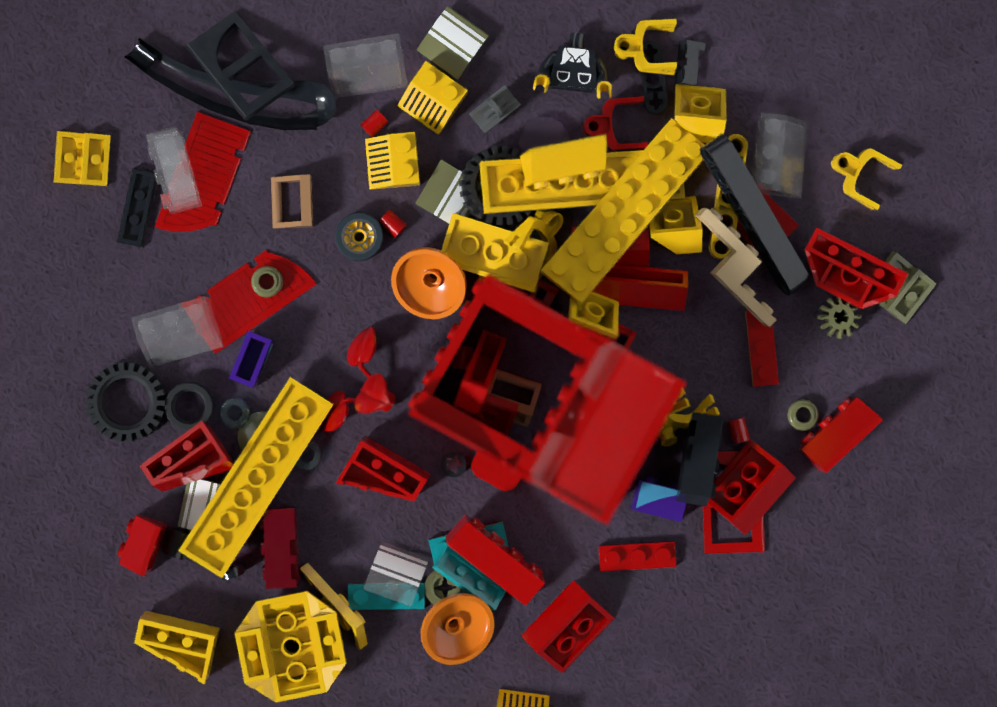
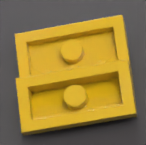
M58 131L54 183L107 186L111 135Z

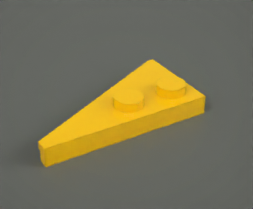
M306 563L300 568V571L309 584L314 585L324 596L321 600L337 611L338 621L342 628L346 631L353 630L355 645L361 650L368 644L364 629V618L358 611L353 612L348 607L347 599L341 593L337 595L311 565Z

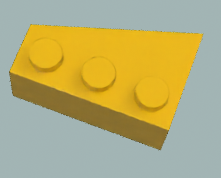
M145 611L139 619L134 643L163 660L164 658L177 666V669L182 672L186 671L196 677L197 681L205 685L210 674L220 628Z

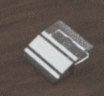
M382 541L363 589L412 607L429 559Z

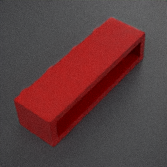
M615 264L592 292L618 301L619 306L626 305L684 311L688 292V271Z
M483 329L454 403L455 406L460 407L466 412L479 414L507 338Z
M465 514L446 536L447 545L526 606L545 584L542 575L544 573L543 570L535 563L528 564L523 560V554L516 548L512 547V549H509L504 545L505 541L497 533L493 532L490 534L484 529L485 525L478 518L473 516L471 519Z

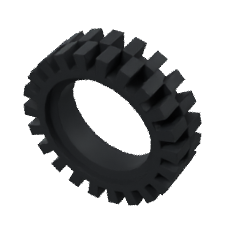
M494 146L477 153L466 163V168L461 173L462 180L459 181V186L462 187L460 197L464 198L465 202H463L465 208H469L471 216H476L478 221L486 222L493 226H505L519 222L531 213V211L484 214L483 200L478 191L479 163L481 161L520 159L524 152L519 153V149L514 147Z
M123 362L108 366V368L101 370L97 377L93 378L91 381L92 385L87 390L88 398H86L85 404H88V409L86 411L87 415L91 417L92 425L97 427V431L105 434V437L120 442L136 441L149 436L159 427V424L164 419L167 395L164 384L161 383L158 375H155L151 369L141 364ZM122 378H131L142 383L150 397V408L147 415L139 423L132 426H124L114 422L108 416L104 407V396L107 389L115 381Z

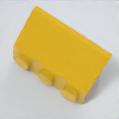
M601 135L528 150L520 156L526 187L534 185L535 189L549 187V182L559 180L561 185L574 182V177L584 176V180L599 177V172L606 169V136Z

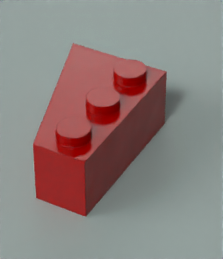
M201 421L139 466L151 485L164 492L231 470L234 461L213 429Z

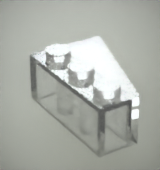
M177 127L146 134L149 144L147 145L151 160H154L156 167L154 170L157 184H161L164 193L161 194L164 209H169V212L174 214L201 207L202 203L183 133Z

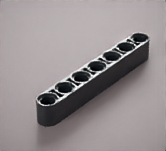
M719 134L700 148V154L777 286L785 295L790 296L809 282V274L734 145L726 135Z

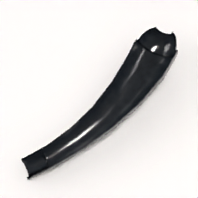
M141 38L138 39L135 48L128 55H125L127 60L177 94L210 111L247 124L279 130H317L318 126L327 123L333 117L336 110L334 94L328 87L315 83L311 79L293 81L295 87L279 98H289L315 104L318 107L317 109L304 116L292 118L255 114L245 121L235 108L216 103L155 72L151 67L158 59L163 64L190 79L218 88L207 73L192 69L165 56ZM231 80V83L239 93L257 96L262 95L280 82Z

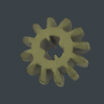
M836 297V304L831 298H828L826 301L830 308L824 305L819 307L821 311L826 313L825 315L817 316L818 320L825 319L826 323L820 325V329L823 330L830 327L827 336L831 337L836 331L837 339H842L843 331L847 336H851L852 331L850 327L853 329L859 328V325L853 321L862 318L861 315H854L853 313L859 308L856 306L849 307L850 303L846 301L843 303V300ZM842 311L844 313L842 317H845V320L836 323L835 319L837 318H834V314Z

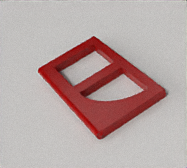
M740 451L718 452L717 460H719V463L728 466ZM709 504L702 506L704 554L765 552L764 515L751 529L752 542L712 543L711 508L713 507Z

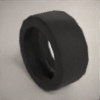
M186 382L177 385L169 392L165 400L167 418L174 426L181 430H190L201 421L207 424L214 414L215 402L212 394L206 387L198 383ZM187 391L198 393L205 403V410L202 416L192 422L181 419L175 410L177 398Z

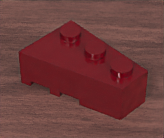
M296 507L267 508L259 520L260 530H264V540H261V553L265 555V565L262 567L265 589L297 587L301 582Z

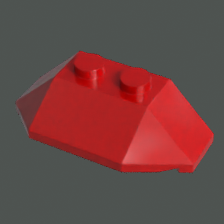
M816 228L805 248L816 286L860 309L896 298L909 275L819 228Z

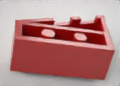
M365 435L336 481V484L350 485L366 491H376L384 495L415 501L430 474Z

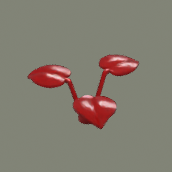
M372 326L360 332L354 338L347 351L349 365L353 367L358 365L359 369L368 379L365 381L357 398H346L345 392L337 391L327 399V401L334 405L320 425L321 432L323 433L334 431L345 422L349 411L347 404L355 403L356 411L362 414L378 410L387 412L395 403V394L387 390L384 376L379 373L371 375L364 367V363L372 359L376 349V333Z

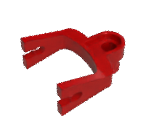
M644 96L607 100L603 104L602 115H593L584 121L583 133L590 137L605 135L606 147L610 151L645 149L648 146V142L619 144L615 139L612 128V113L615 105L641 104V102H644ZM589 123L597 127L595 131L589 129Z

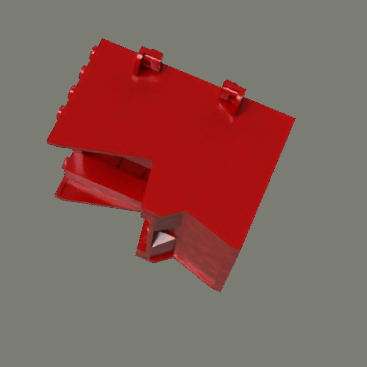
M487 273L484 279L479 277L472 290V294L475 295L472 303L467 301L461 310L460 316L463 319L460 325L454 324L447 336L451 341L447 348L441 347L434 359L438 362L434 371L429 369L421 383L426 386L421 393L415 392L408 405L412 408L409 414L476 450L477 453L472 460L471 469L478 478L502 491L514 489L520 479L523 478L608 525L686 383L630 353L628 349L637 333L618 323V336L616 339H607L549 309L559 289L539 279L536 292H531L528 297ZM539 288L547 292L543 300L535 297ZM483 304L584 359L583 362L578 361L570 373V376L574 377L569 386L564 385L557 397L561 402L557 409L551 408L544 420L548 424L543 433L538 431L531 444L535 447L533 451L433 396L436 387ZM620 334L628 337L624 346L617 342Z

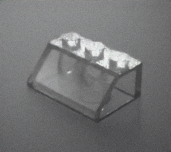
M399 33L323 45L330 87L335 99L408 87Z
M761 112L758 116L752 178L762 194L801 198L808 122L781 114Z
M205 296L131 317L138 344L150 368L224 347L211 300Z

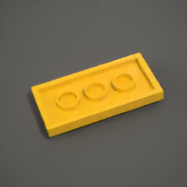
M453 213L441 251L455 259L462 270L484 277L488 273L506 284L535 293L550 243L529 237L522 251H519L513 245L510 247L503 242L512 231Z

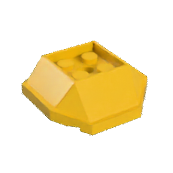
M309 591L257 600L235 632L244 683L274 702L326 693L347 662L337 611ZM289 639L297 641L299 650L296 652L288 651L285 646L286 641Z

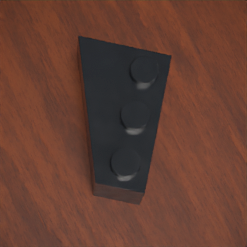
M698 412L692 413L685 431L677 502L707 506L710 498L714 499L717 484L713 483L714 475H717L719 469L717 455L722 445L721 430L724 417Z

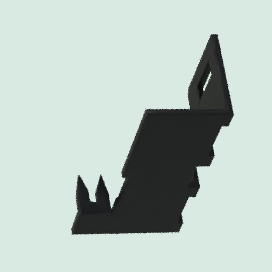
M691 40L679 41L677 60L687 58L686 65H677L675 84L697 85L699 51H705L706 43Z

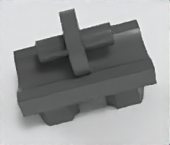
M504 85L471 111L469 115L486 134L520 107L521 104Z

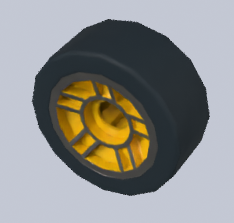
M362 212L351 213L344 217L337 225L335 232L336 245L340 252L351 260H369L376 256L382 248L384 241L383 229L379 222L371 215ZM358 232L364 234V239L361 242L356 241L354 238Z

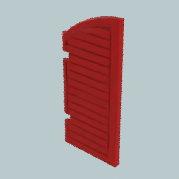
M199 112L196 113L155 224L156 228L173 232H188L204 229L212 225L217 226L222 212L215 210L217 202L223 205L226 203L241 162L240 157L234 156L236 149L245 151L251 131Z
M265 250L254 257L258 264L251 269L248 263L244 264L207 290V293L211 296L209 299L204 301L201 295L183 306V308L211 349L217 354L317 285L316 282L304 269L294 262L279 255L268 253ZM263 266L276 268L283 278L281 290L272 297L259 296L252 287L251 279L253 273ZM265 274L260 278V286L262 288L271 289L273 287L274 277L272 275Z

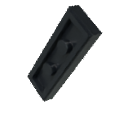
M132 168L117 243L143 248L158 173Z

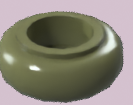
M263 266L253 273L251 283L253 290L259 296L272 297L281 290L283 278L276 268ZM265 274L274 277V285L271 289H264L260 286V278Z
M801 399L791 404L787 416L791 426L797 430L804 431L815 426L819 413L814 403L810 400ZM801 407L809 409L811 414L809 420L803 423L796 418V412Z

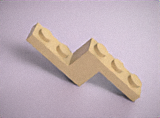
M701 208L695 216L731 250L710 274L763 326L770 327L776 321L771 315L774 311L765 302L759 303L754 298L756 293L748 285H741L761 263L757 258L759 253L750 244L745 246L739 240L741 235L733 227L729 226L727 228L721 222L723 217L713 208L710 210L708 208Z

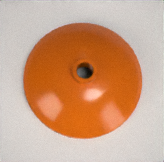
M428 247L410 250L397 261L392 271L391 284L396 299L407 311L425 319L447 317L460 307L465 298L467 283L464 272L455 259L441 250ZM430 274H434L437 279H432Z
M459 593L445 597L429 610L423 620L421 642L425 651L435 661L447 665L462 664L472 660L486 648L492 638L494 631L493 613L490 607L478 596Z

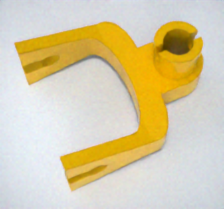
M677 19L640 21L636 26L635 34H622L616 38L614 43L615 56L621 60L634 57L635 66L640 72L674 75L677 62H647L643 52V36L647 30L674 32Z
M871 148L863 150L857 157L847 152L838 153L834 156L833 161L831 160L832 168L846 176L843 183V192L869 209L878 210L879 204L858 194L855 190L856 180L861 169L871 158H875L893 170H900L902 164ZM840 159H843L845 165L844 167H840Z
M537 210L534 217H528L503 242L510 247L513 245L515 249L522 251L532 231L535 229L542 241L550 243L544 263L545 266L557 249V242L554 236L563 224V216L553 210Z
M684 388L681 391L678 399L681 398L684 394H686ZM711 394L693 411L715 416L720 415L717 407H713L706 412V409L715 403ZM684 398L678 403L675 402L657 436L660 437L662 446L675 444L677 437L674 431L678 428H687L692 413L688 415L675 413L690 407L688 399Z

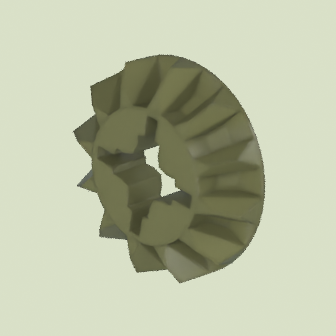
M436 570L427 577L425 582L426 596L433 605L444 599L443 591L434 589V587L442 585L444 576ZM446 578L448 585L456 586ZM456 586V588L448 590L447 597L465 593V591Z

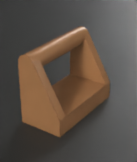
M312 176L272 177L273 229L313 227ZM300 182L301 221L283 222L281 183Z
M496 369L487 394L519 404L513 423L528 427L542 384ZM495 379L533 391L530 405L491 393Z

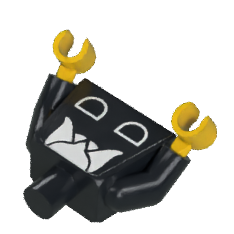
M570 33L569 47L559 46L558 51L549 53L540 65L538 75L533 84V90L536 89L537 85H542L545 88L544 93H547L548 89L596 93L597 91L598 99L601 97V92H607L609 98L612 97V85L609 82L608 71L601 57L595 55L594 49L584 48L585 34Z

